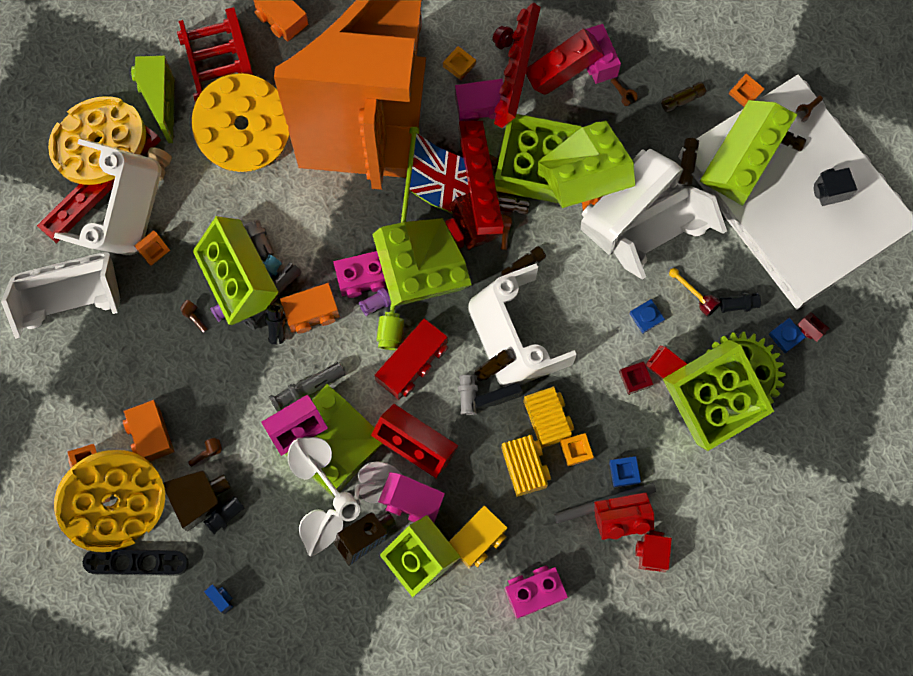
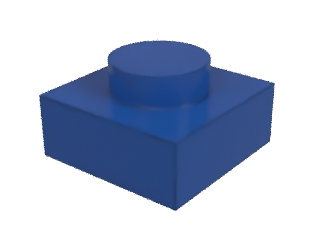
M652 299L631 310L629 313L642 334L665 321Z
M790 318L769 333V336L784 353H787L806 338Z
M636 456L609 461L613 487L640 484L641 480Z
M212 584L204 591L221 613L226 614L233 608L229 602L233 598L223 586L218 589L217 586Z

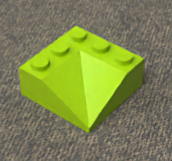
M516 114V117L506 125L495 176L496 190L498 192L559 203L538 167V161L576 133L582 126Z
M606 120L582 127L538 161V167L562 208L635 186L633 160Z
M443 218L380 227L372 234L392 307L458 292L472 285L465 260Z
M730 340L663 378L693 439L698 446L706 451L713 449L774 412L742 346Z
M326 384L313 398L312 402L328 429L314 437L325 440L331 448V460L327 466L321 469L340 493L383 443L371 436L374 427L350 403ZM316 472L311 478L335 498L332 491Z

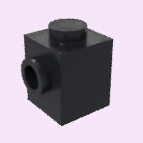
M832 168L821 172L813 187L815 197L820 200L822 206L850 200L858 190L850 168L836 171Z

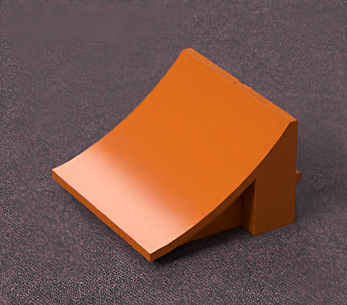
M356 0L340 18L314 41L275 67L274 80L286 124L288 125L298 168L367 174V180H371L372 189L382 190L383 176L406 178L412 135L409 131L410 127L419 128L426 57L417 56L419 34L422 28V0Z

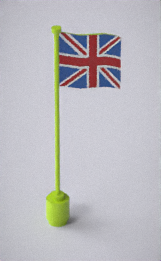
M410 127L409 133L412 135L401 223L406 222L409 193L411 192L430 205L457 215L476 227L464 158L441 149L420 136V129L418 127ZM392 303L390 312H385L384 316L379 317L376 341L379 342L378 348L395 351L402 344L404 319L400 318V314L395 313L396 306L392 307Z

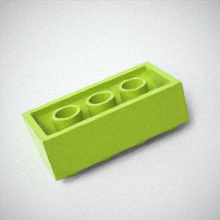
M748 100L699 182L743 206L798 114L776 102Z
M215 216L194 248L193 253L228 324L234 325L266 310L278 294V290L240 219Z

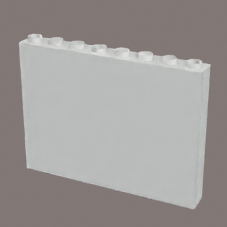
M796 75L757 101L776 102L795 113L799 105H808L817 97L811 91L810 85L805 80H802L799 75ZM823 101L813 108L808 120L802 122V118L806 113L804 111L798 112L788 130L794 133L795 137L801 136L806 139L803 150L797 151L791 145L786 146L780 143L743 206L699 182L742 110L697 138L699 140L698 151H695L697 159L695 171L692 175L706 193L716 197L721 213L796 310L913 233V212L905 206L901 196L887 184L884 175L874 168L869 157L860 151L856 146L855 140L842 129L839 120L829 113ZM683 147L678 156L680 160L682 159L683 151L686 150ZM832 168L835 171L850 168L858 189L850 200L822 206L820 200L815 197L813 190L814 183L820 176V173Z

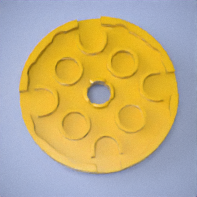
M250 74L223 76L209 84L199 95L194 105L192 131L195 141L202 153L211 162L225 170L252 172L262 169L280 156L289 140L288 125L286 124L278 91L273 85L260 77ZM236 118H247L249 122L248 127L244 130L237 129L235 127Z
M96 97L85 100L67 111L69 115L60 124L57 122L54 126L48 146L49 156L53 165L66 179L84 185L101 184L114 180L115 176L107 174L101 169L99 165L101 150L77 144L78 139L94 142L97 137H102L98 143L140 155L146 140V129L141 116L133 106L115 97Z
M125 450L98 452L79 461L62 478L54 499L55 517L61 531L76 546L94 552H111L112 550L124 549L135 544L134 540L142 536L146 531L149 533L157 524L165 505V487L155 467L139 454ZM112 495L117 497L114 505H103V502Z

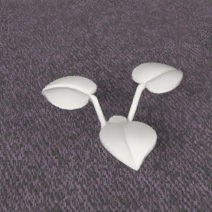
M303 437L294 440L288 450V464L295 476L304 480L310 479L317 472L335 496L333 500L335 510L329 509L327 513L320 509L313 510L306 514L300 522L299 534L308 555L312 557L333 543L337 533L343 529V520L352 521L358 517L360 513L359 503L361 502L359 494L366 502L379 503L378 501L389 472L401 474L399 470L385 462L376 461L366 464L358 472L360 483L355 486L353 497L348 492L339 493L321 469L329 464L332 457L331 448L325 440L318 437Z

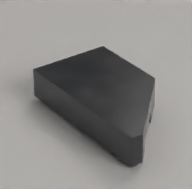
M514 383L477 396L474 401L477 408L496 406L521 397L522 389L519 383Z

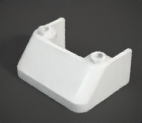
M78 139L77 144L101 150L99 165L105 173L115 176L103 225L90 223L83 227L80 235L55 233L54 238L87 248L117 254L135 255L139 253L134 245L146 235L162 170L160 164L155 159L97 142Z
M652 149L647 151L641 150L633 159L635 162V186L605 195L595 205L592 203L588 205L581 214L584 218L581 221L580 230L610 255L613 252L615 242L669 186L673 189L677 186L683 168L676 162Z
M677 184L674 189L669 186L615 242L614 254L624 269L641 279L646 278L643 269L644 264L647 262L646 253L683 232L693 236H700L709 228L721 233L727 232L716 197L693 186Z
M97 253L21 272L11 277L1 303L15 339L21 337L25 327L27 329H34L41 326L42 321L49 314L95 303L97 308H102V310L111 309L113 314L118 313L120 295L110 253Z
M537 263L497 278L472 297L469 302V313L488 359L498 355L502 350L511 349L513 351L515 360L495 374L499 384L503 387L514 383L522 385L572 366L576 358L575 350L550 359L546 349L540 345L534 344L523 348L504 303L513 300L517 296L519 286L536 280L538 272Z

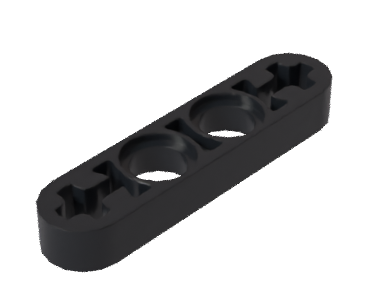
M112 550L111 552L89 551L83 557L82 564L88 573L95 575L178 576L185 573L188 569L189 561L185 554L176 550ZM95 555H98V558L101 560H109L110 570H107L108 565L99 564L94 570V566L89 565V562L95 559ZM122 555L128 556L130 560L129 566L125 570H119L116 567V560ZM150 555L154 556L156 566L152 570H145L142 565L144 558ZM161 555H165L163 559L165 561H173L175 556H178V559L183 561L182 565H179L175 571L170 565H163L164 571H160L162 566Z

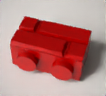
M647 493L594 502L595 519L602 540L610 538L619 539L622 536L642 535L649 531H654V511Z

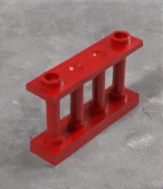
M234 7L225 9L228 19H224L222 23L187 31L184 21H179L181 30L177 31L180 45H185L197 90V93H193L195 103L203 91L201 85L203 81L234 73L253 75ZM227 32V34L232 33L233 39L229 40V43L192 51L191 40ZM230 52L232 54L237 53L239 60H235L233 64L202 72L197 70L195 61Z

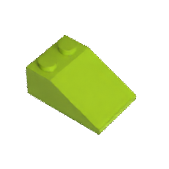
M165 56L135 57V66L131 67L132 80L136 81L138 92L142 93L167 142L173 143V73Z

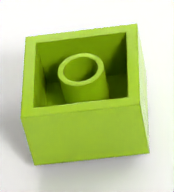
M428 515L410 524L380 554L381 558L412 598L432 585L461 558Z

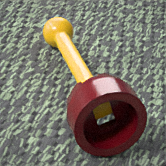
M677 268L670 269L669 275L672 278H677L700 299L699 308L707 317L720 306L721 301L713 295L703 296L679 274Z

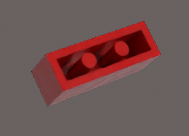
M583 28L527 67L526 75L535 91L547 95L605 55L595 36Z
M424 318L374 375L375 381L398 400L403 395L407 397L414 390L416 379L419 376L424 378L431 370L432 366L430 363L435 357L440 359L448 349V346H446L448 337Z
M393 404L380 416L371 434L372 437L434 478H437L446 468L459 446L396 404Z

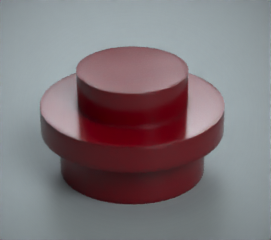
M500 26L495 30L492 41L497 48L502 50L504 47H509L514 40L512 38L513 29L509 26Z

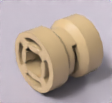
M151 147L146 156L155 159L160 164L162 171L159 181H162L166 174L165 168L169 166L172 156L161 149Z

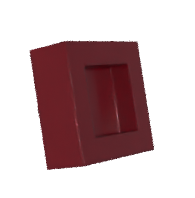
M811 311L798 324L801 327L802 333L816 342L830 329Z
M644 361L622 368L619 371L628 395L653 386Z

